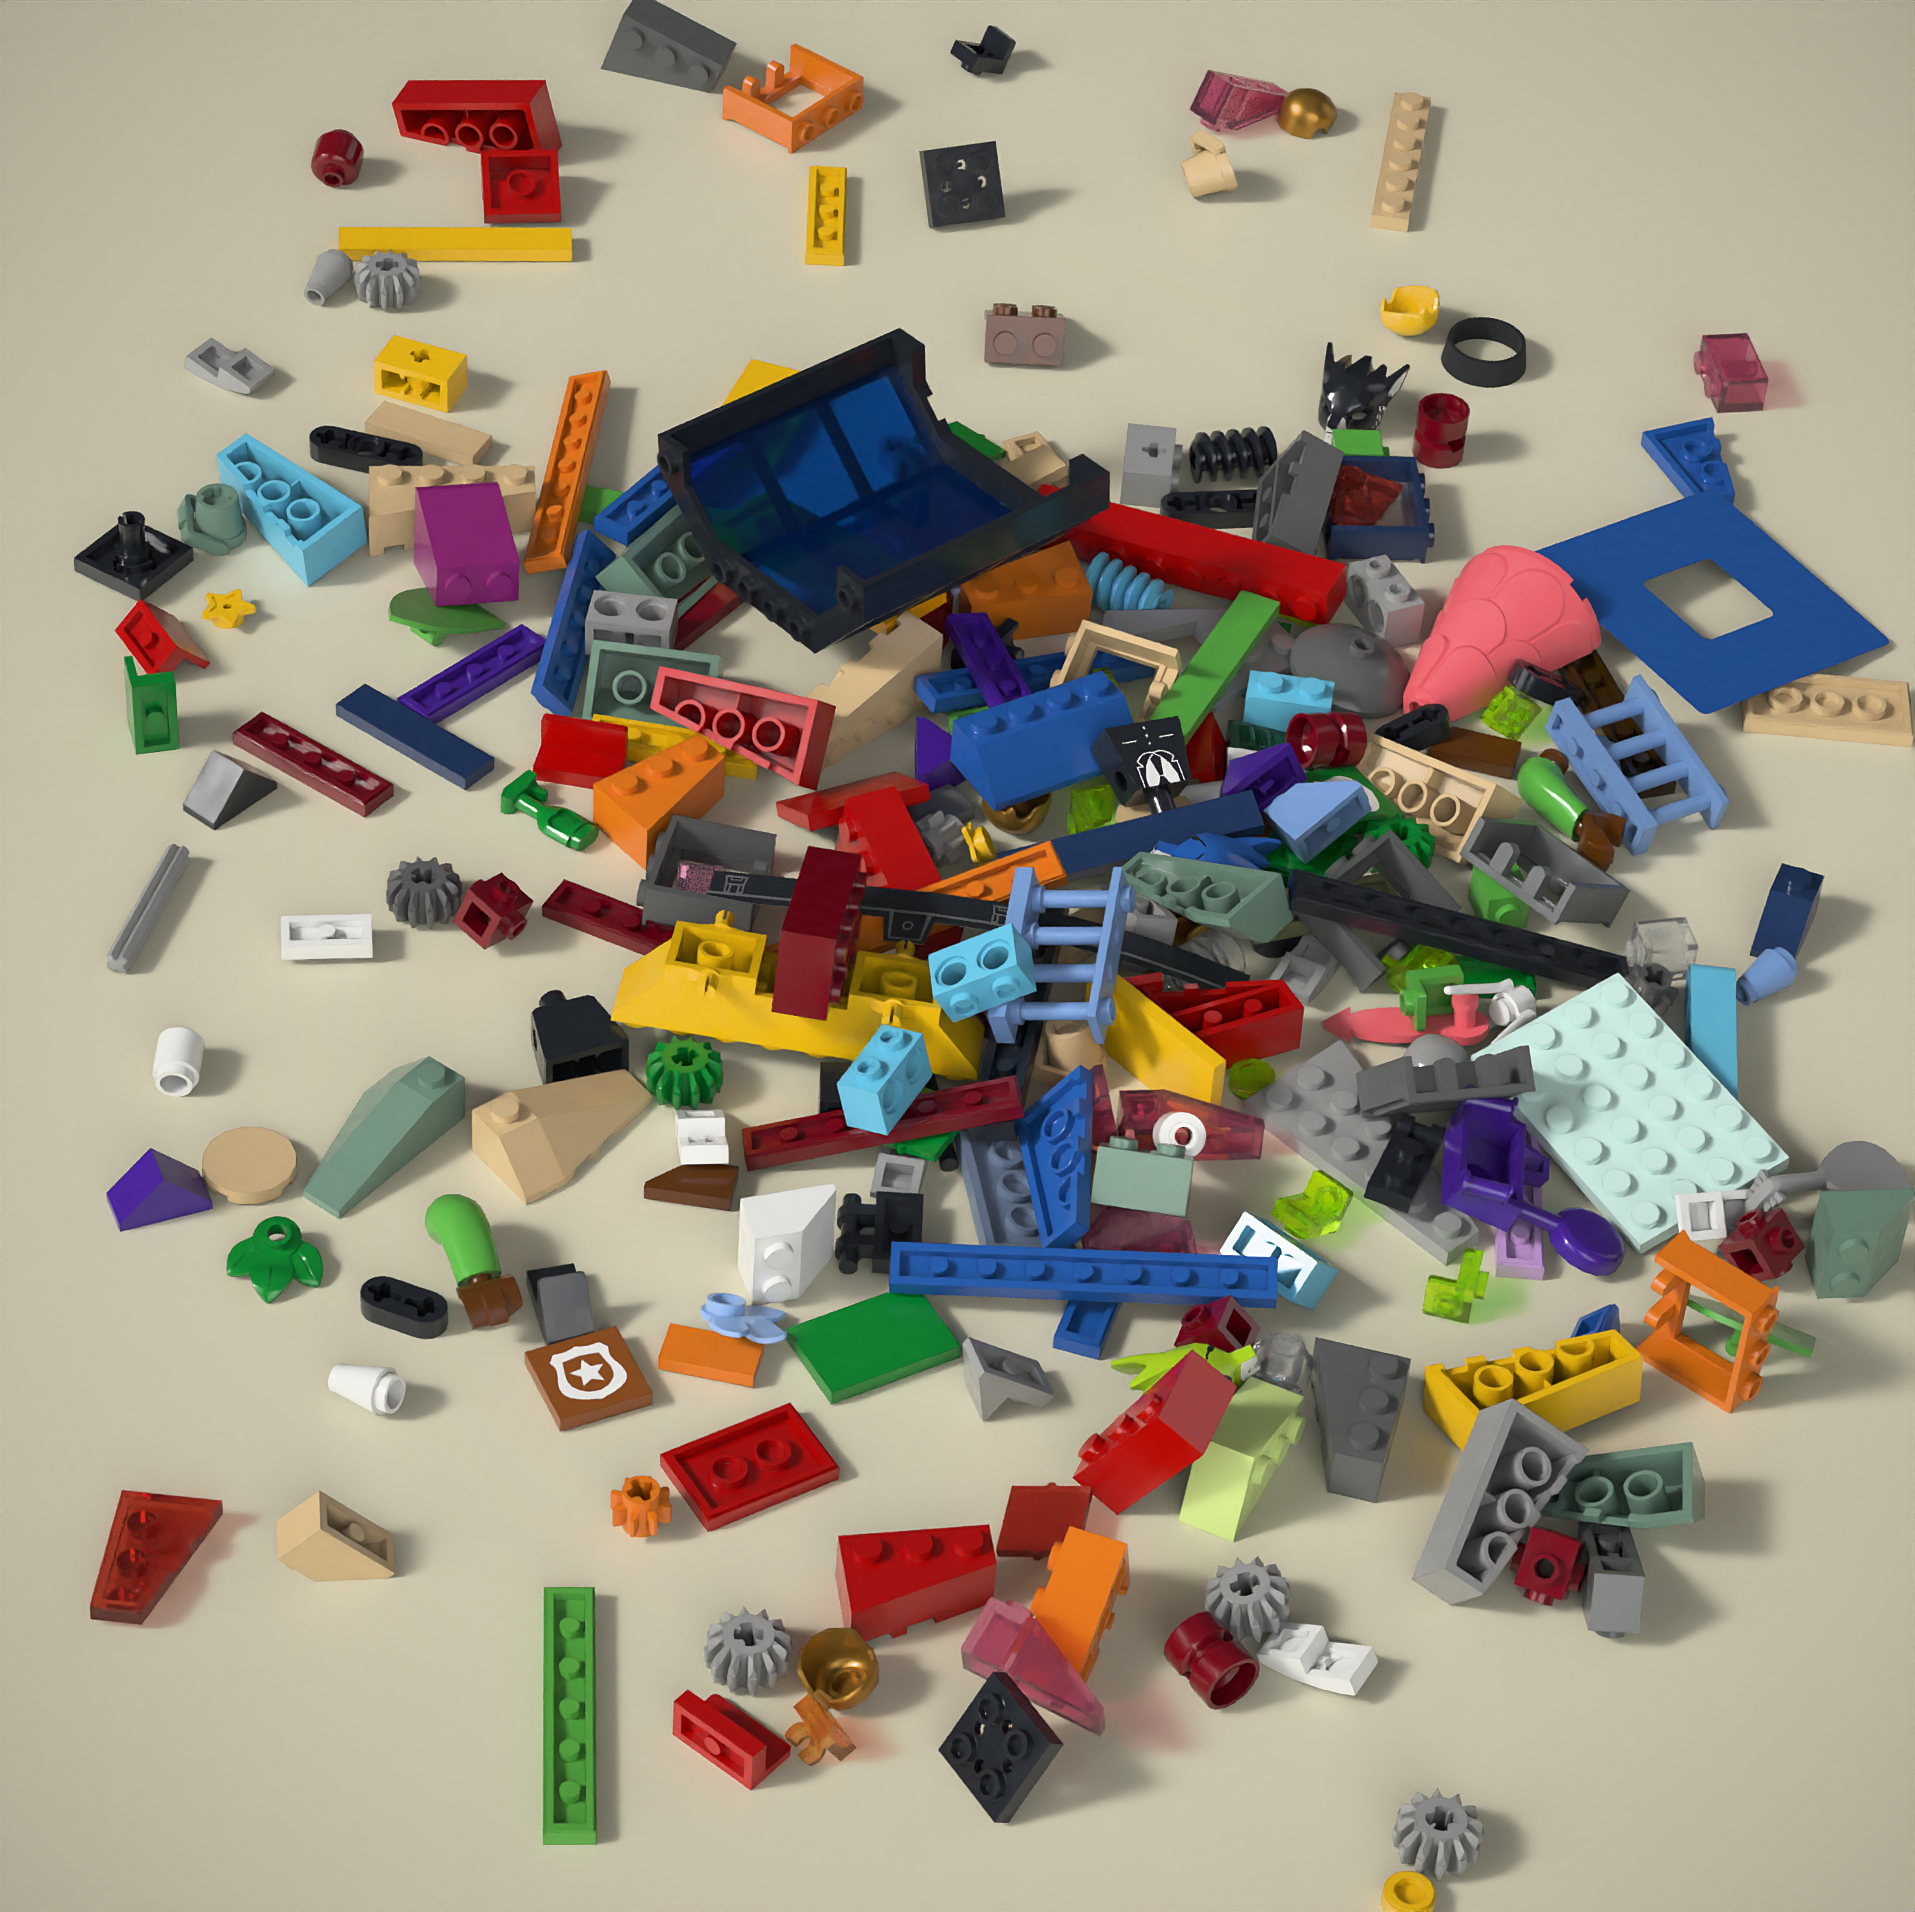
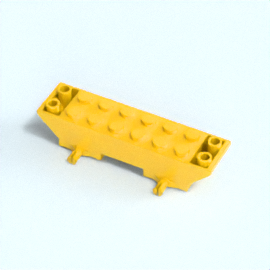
M725 910L717 913L715 924H696L677 920L673 936L670 940L624 969L611 1014V1021L623 1022L625 1025L633 1028L648 1026L666 1029L677 1035H703L714 1037L716 1040L724 1043L739 1041L757 1044L768 1050L788 1049L805 1052L815 1058L830 1056L848 1059L852 1062L855 1061L877 1030L884 1024L923 1033L932 1073L956 1081L977 1079L985 1027L975 1015L954 1023L950 1020L933 998L929 962L913 957L915 946L909 940L907 949H904L905 940L899 941L895 947V954H879L858 950L855 966L849 965L847 981L843 983L840 1005L831 1004L827 1021L771 1012L778 953L765 951L767 935L745 932L734 928L735 917L733 913L728 911L726 919H724Z

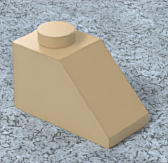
M320 1490L277 1520L278 1560L288 1568L298 1571L315 1582L386 1579L395 1574L393 1534Z

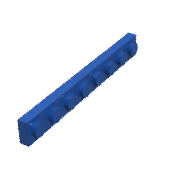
M892 1241L889 1293L1174 1305H1206L1232 1295L1241 1307L1276 1309L1278 1257Z

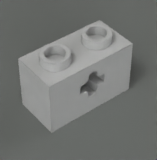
M1128 423L1120 504L1160 508L1161 499L1165 495L1178 492L1183 445L1175 444L1176 428Z

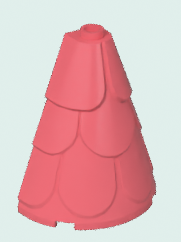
M1500 545L1487 548L1484 552L1474 556L1464 566L1459 577L1454 580L1444 607L1437 614L1430 636L1421 646L1404 691L1403 714L1405 715L1427 704H1441L1447 708L1450 721L1453 722L1498 702L1499 697L1517 690L1509 683L1508 677L1519 660L1529 662L1552 672L1592 653L1601 644V634L1597 617L1588 598L1581 600L1570 586V583L1574 580L1557 564L1532 550L1511 545Z

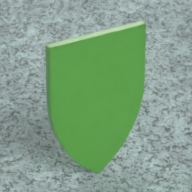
M426 587L400 592L392 598L388 608L389 621L409 626L414 634L435 647L442 643L448 633L465 634L504 629L506 624L478 604L436 606Z
M1689 1294L1688 1307L1735 1329L1734 1333L1728 1337L1725 1349L1730 1356L1736 1357L1745 1317L1721 1302ZM1776 1322L1769 1332L1767 1342L1810 1358L1816 1337Z

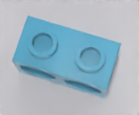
M1012 922L928 955L933 998L953 1023L1037 991L1032 950Z
M884 1024L881 1025L837 1083L847 1126L888 1136L932 1077L923 1033Z
M1248 1212L1243 1213L1219 1251L1223 1255L1278 1257L1277 1293L1292 1303L1312 1310L1316 1308L1339 1271L1335 1266L1270 1221Z

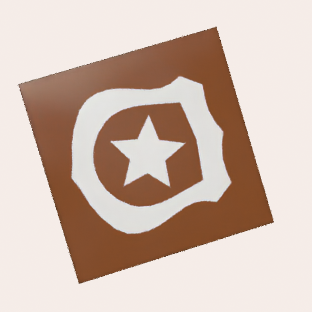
M616 1326L525 1352V1365L560 1431L652 1405L653 1393Z

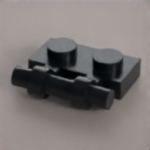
M877 1191L876 1205L862 1204V1199L858 1194H846L843 1197L842 1206L837 1211V1226L841 1230V1236L835 1242V1257L839 1260V1270L844 1274H853L858 1269V1262L862 1258L873 1259L872 1273L890 1274L892 1241L922 1243L924 1194ZM864 1227L874 1228V1235L860 1234V1231Z

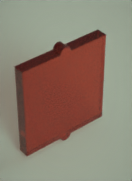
M1050 1482L1047 1486H1012L996 1547L997 1557H1033L1035 1561H1039L1043 1557H1049L1056 1541L1064 1542L1069 1526L1085 1530L1093 1496L1092 1486H1057L1055 1482Z

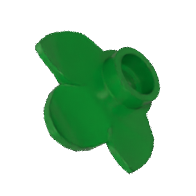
M274 1216L260 1222L255 1228L253 1236L237 1243L231 1249L227 1258V1275L230 1277L250 1275L255 1291L268 1304L278 1298L293 1279L306 1286L319 1287L323 1278V1263L319 1251L302 1240L298 1225L286 1217ZM273 1234H283L286 1236L281 1241H273L269 1238Z

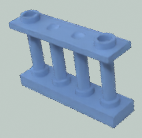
M1641 674L1633 676L1623 702L1583 714L1578 710L1570 697L1555 702L1545 730L1558 749L1566 756L1570 766L1601 811L1627 819L1623 843L1632 856L1648 851L1659 825L1699 812L1711 830L1719 827L1730 803L1726 791L1713 778L1660 703L1657 693L1648 686ZM1632 717L1644 734L1606 746L1600 742L1593 729ZM1655 749L1666 766L1628 778L1623 775L1614 761ZM1677 780L1688 798L1650 810L1644 805L1637 793Z
M1016 867L1005 925L1012 922L1031 950H1037L1039 945H1099L1096 964H1033L1036 983H1092L1089 1002H1025L1024 996L1013 1001L988 1009L987 1018L997 1043H1015L1018 1025H1023L1025 1020L1088 1021L1095 1044H1105L1107 1027L1115 1022L1116 1006L1113 993L1127 914L1134 912L1136 902L1134 886L1128 885L1122 867H1113L1109 890H1046L1044 885H1039L1034 867ZM1046 908H1106L1102 927H1039L1038 925L1039 913H1044Z

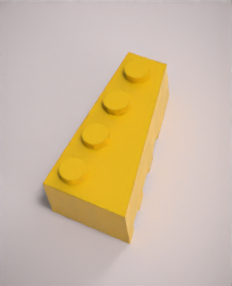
M1613 1329L1555 1341V1348L1548 1350L1532 1349L1531 1346L1512 1349V1357L1487 1361L1484 1355L1465 1358V1366L1446 1370L1442 1363L1425 1366L1423 1411L1462 1451H1464L1479 1411L1511 1398L1562 1432H1565L1639 1402L1643 1356L1620 1333Z

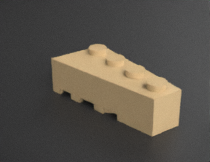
M392 464L369 466L370 556L384 554V547L403 545L404 551L414 549L415 487L498 482L512 534L531 531L536 513L535 466H521L517 464L508 466H480L476 464L466 466H438L434 464L425 466H396Z
M906 610L896 619L898 627L888 636L880 632L869 642L871 650L860 660L855 662L850 658L839 667L838 673L829 686L821 683L805 696L836 706L821 771L833 764L839 763L844 757L862 746L870 744L877 737L894 727L900 726L905 720L928 708L913 690L915 678L918 675L941 671L943 634Z

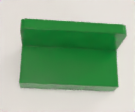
M133 656L123 657L127 719L136 755L179 749L176 682L173 671L138 676Z

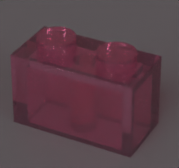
M1748 333L1702 335L1700 351H1696L1694 354V370L1697 375L1701 376L1704 383L1705 396L1711 399L1716 412L1762 411L1769 379Z

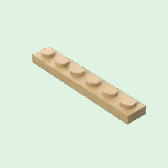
M1395 92L1370 227L1408 232L1431 97L1421 96L1414 92Z

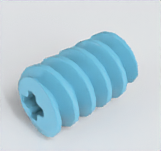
M1105 552L1098 553L1085 573L1093 591L1092 604H1098L1099 608L1105 611L1171 609L1175 592L1172 589H1168L1163 593L1164 582L1157 578L1150 583L1151 579L1148 573L1142 572L1137 576V569L1134 566L1129 565L1123 569V561L1116 558L1110 562L1109 554Z

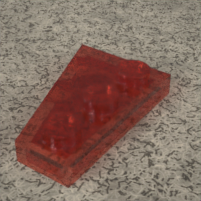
M122 1490L90 1602V1618L92 1620L142 1625L223 1515V1501Z

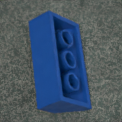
M1099 671L953 720L950 761L994 811H998L1103 775L1091 752V746L1105 728L1133 724L1134 722L1125 695L1103 671Z

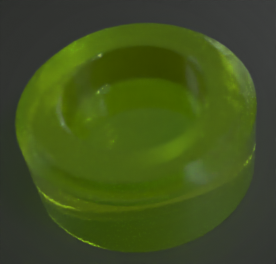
M1254 1058L1240 1060L1234 1063L1230 1069L1229 1090L1237 1098L1246 1101V1099L1275 1081V1072L1268 1063Z

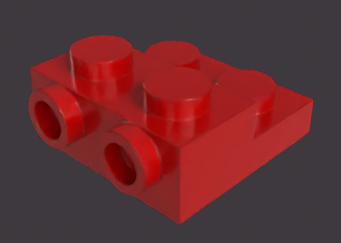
M497 148L491 151H481L480 171L484 224L561 222L557 149L506 150Z

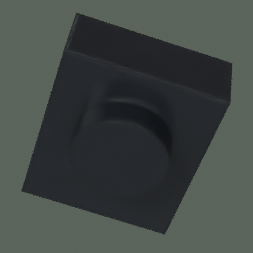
M989 25L980 44L955 40L950 53L962 62L960 66L964 70L972 74L980 75L982 71L1002 74L1016 45V41L998 27Z

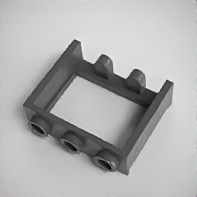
M673 815L667 831H659L655 855L651 854L649 857L646 880L641 879L636 905L643 907L642 925H646L648 920L675 927L677 920L696 924H715L717 913L725 910L724 919H726L728 911L733 913L735 917L734 928L745 932H752L761 906L760 904L672 888L682 860L749 872V874L771 876L777 834Z
M1479 817L1459 855L1554 925L1560 922L1602 923L1607 928H1610L1631 891L1535 821ZM1515 862L1528 873L1525 881H1522L1510 872ZM1546 887L1561 897L1557 906L1543 896Z
M1391 829L1377 840L1372 835H1369L1351 852L1355 856L1349 861L1345 856H1342L1324 873L1329 878L1353 884L1375 867L1401 897L1457 912L1462 908ZM1296 911L1291 912L1292 917L1297 915L1355 979L1361 993L1421 946V944L1396 938L1378 954L1374 955L1348 925Z
M1529 1045L1519 1046L1494 1055H1481L1475 1061L1455 1063L1451 1058L1445 1057L1435 1061L1433 1065L1413 1067L1411 1056H1405L1355 1073L1362 1119L1401 1115L1402 1112L1416 1114L1455 1110L1458 1102L1461 1100L1492 1097L1508 1099L1522 1093L1536 1091ZM1469 1083L1475 1086L1465 1088Z

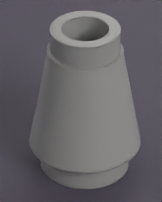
M330 249L320 254L304 290L305 298L314 305H323L325 301L351 280L352 260L344 252L337 249Z

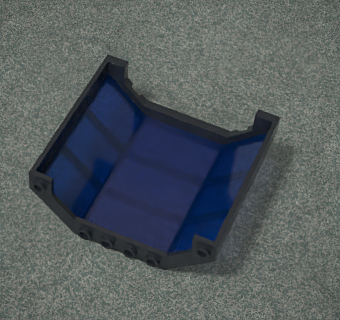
M897 328L658 434V466L715 579L739 595L744 602L752 605L765 615L770 622L777 624L790 634L795 641L803 644L814 654L1062 537L1065 533L1087 522L1095 515L1110 508V472L1084 454H1080L1069 460L1068 486L1047 496L1039 494L955 435L945 418L938 421L927 399L933 393L926 381L925 345L901 328Z

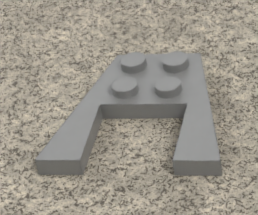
M1228 608L1105 611L1102 625L1153 642L1193 635L1203 644ZM1276 620L1271 624L1211 709V712L1216 714L1228 708L1229 701L1239 696L1246 699L1250 670L1270 671L1293 676L1289 664V655L1295 640Z

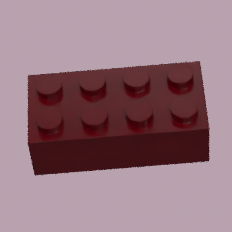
M808 846L781 929L771 1012L827 1021L831 1004L840 1005L843 983L847 981L850 961L853 960L856 940L859 939L863 913L860 912L861 900H864L868 879V873L860 872L862 854Z

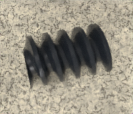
M1267 426L1259 427L1256 432L1251 427L1244 428L1241 433L1236 429H1230L1225 435L1220 430L1213 431L1210 436L1205 432L1196 433L1189 448L1190 469L1195 484L1201 483L1204 471H1207L1211 482L1217 481L1218 470H1222L1226 481L1232 480L1235 468L1238 469L1242 479L1248 478L1249 467H1253L1257 478H1261L1264 474L1265 466L1268 465L1270 468L1278 459L1276 440L1272 431Z

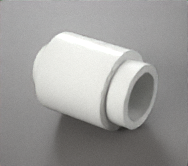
M180 1026L169 1028L160 1034L152 1076L157 1089L163 1094L172 1097L185 1096L197 1085L205 1048V1042L197 1032Z
M1169 1112L1160 1117L1153 1128V1142L1156 1148L1157 1143L1179 1145L1175 1140V1132L1180 1127H1186L1188 1138L1184 1145H1180L1186 1147L1185 1155L1196 1156L1202 1150L1206 1140V1131L1204 1125L1196 1116L1185 1112Z

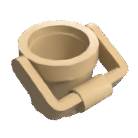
M1199 129L1189 138L1194 156L1181 162V167L1193 198L1223 190L1226 192L1234 191L1238 184L1224 143Z
M1048 1020L1043 1023L1031 1076L1033 1079L1055 1086L1079 1065L1093 1072V1080L1105 1072L1108 1066L1106 1049L1103 1044H1095L1088 1021ZM1049 1052L1048 1066L1043 1064H1045Z

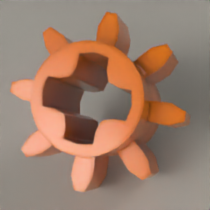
M640 1475L625 1478L622 1491L611 1490L610 1493L612 1525L614 1527L622 1525V1528L630 1537L656 1536L659 1522H671L672 1504L669 1503V1487L660 1488L658 1482L652 1476Z

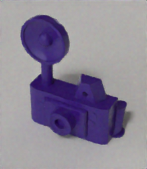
M1469 1083L1465 1088L1475 1086ZM1503 1097L1459 1101L1457 1108L1448 1120L1445 1130L1441 1203L1505 1232L1510 1229L1517 1218L1548 1231L1550 1242L1557 1253L1570 1265L1582 1272L1595 1276H1608L1615 1272L1621 1265L1626 1251L1623 1238L1608 1220L1591 1210L1581 1207H1569L1556 1215L1523 1200L1524 1185L1540 1188L1549 1180L1550 1159L1526 1143V1124L1511 1118L1518 1105L1519 1098L1514 1097L1513 1100Z

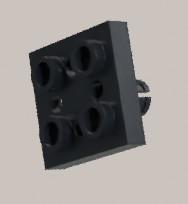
M996 141L919 151L929 227L1005 217ZM959 160H963L965 162L964 169H958L962 166V163L958 162ZM980 176H983L986 180V183L983 187V180L978 179ZM970 203L967 209L963 208V206H967Z
M127 511L118 517L117 525L74 557V571L136 601H139L140 598L144 600L194 561L193 547L145 525V517L140 512Z
M992 1672L938 1751L994 1823H1009L1064 1744L1007 1672ZM983 1724V1725H985V1726H984V1728H983V1733L981 1734V1730H980V1729H981V1725ZM982 1763L984 1764V1769H983V1770H981V1764H982Z

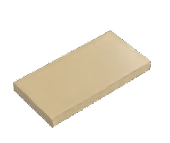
M1813 673L1741 701L1743 732L1902 747L1912 746L1914 732L1909 682Z

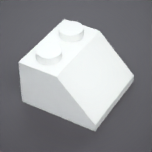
M834 1183L740 1199L738 1268L751 1305H764L799 1299L830 1261L833 1255L836 1187Z

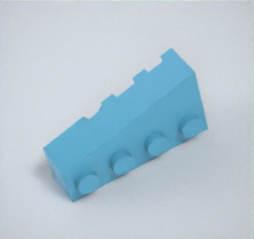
M247 433L216 455L221 484L232 486L237 491L243 515L307 587L367 543L363 508L360 504Z

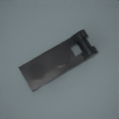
M1402 1112L1396 1129L1368 1181L1364 1198L1408 1214L1440 1150L1446 1128L1434 1123L1432 1127H1428L1415 1122V1116Z

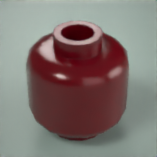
M335 129L322 134L316 141L311 160L313 174L329 187L336 188L342 185L353 184L357 180L364 156L363 146L352 133L346 130Z

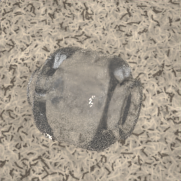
M1283 1333L1272 1334L1269 1338L1257 1342L1253 1350L1261 1368L1252 1377L1305 1396L1314 1366L1313 1357L1306 1349L1305 1344L1297 1337Z

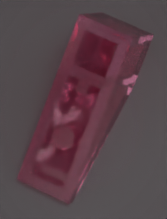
M1208 70L1189 110L1200 116V123L1208 129L1220 132L1221 128L1239 130L1279 113L1282 102L1288 92L1273 82Z
M1166 1089L1119 1090L1116 1116L1117 1134L1121 1137L1139 1140L1138 1148L1157 1150L1153 1142V1128L1158 1119L1169 1112H1185L1196 1116L1202 1122L1206 1131L1205 1144L1202 1150L1195 1156L1194 1161L1252 1160L1261 1158L1265 1129L1263 1119ZM1180 1127L1175 1132V1140L1179 1145H1184L1188 1138V1131L1186 1127Z
M990 1597L960 1648L963 1668L986 1680L992 1672H1007L1030 1702L1101 1737L1105 1730L1103 1706L1038 1620L1033 1618V1614L1026 1607L1015 1601L1008 1600L1006 1603Z

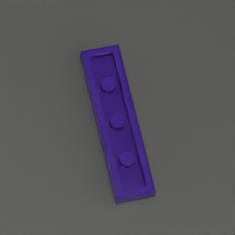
M985 612L946 615L944 628L989 708L1032 694Z
M520 624L398 697L397 702L437 724L540 662L546 639L525 625Z

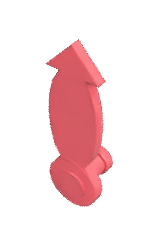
M1478 994L1452 995L1451 1005L1454 1008L1453 1013L1426 1016L1424 1031H1415L1409 1016H1403L1400 1007L1373 1008L1351 1013L1350 1006L1324 1020L1323 1028L1351 1043V1036L1381 1043H1412L1416 1038L1429 1033L1444 1035L1457 1041L1462 1046L1478 1044L1487 1038L1489 1020L1482 1012L1476 1010L1479 1006Z

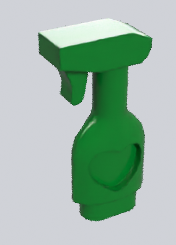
M528 769L503 789L501 794L502 813L509 815L520 810L537 820L538 829L558 843L581 852L597 839L599 829L593 826V822L568 808L547 806L541 803L548 801V791L538 785L535 772Z

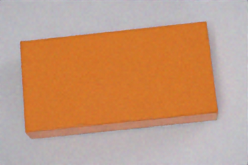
M670 1323L658 1356V1369L753 1388L763 1359L765 1344L753 1342L746 1337L733 1338L721 1335L715 1331Z

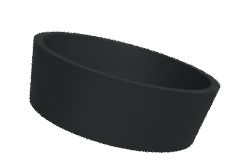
M1489 317L1464 319L1450 329L1441 355V362L1444 369L1452 377L1463 383L1484 388L1507 386L1518 381L1526 371V340L1519 329L1505 321ZM1472 339L1491 340L1508 346L1517 354L1504 360L1486 361L1464 354L1455 344Z

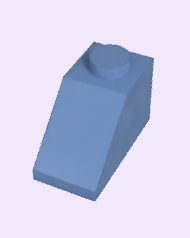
M1355 780L1296 783L1288 791L1277 796L1263 812L1273 834L1301 861L1307 864L1369 813L1372 808L1363 786Z

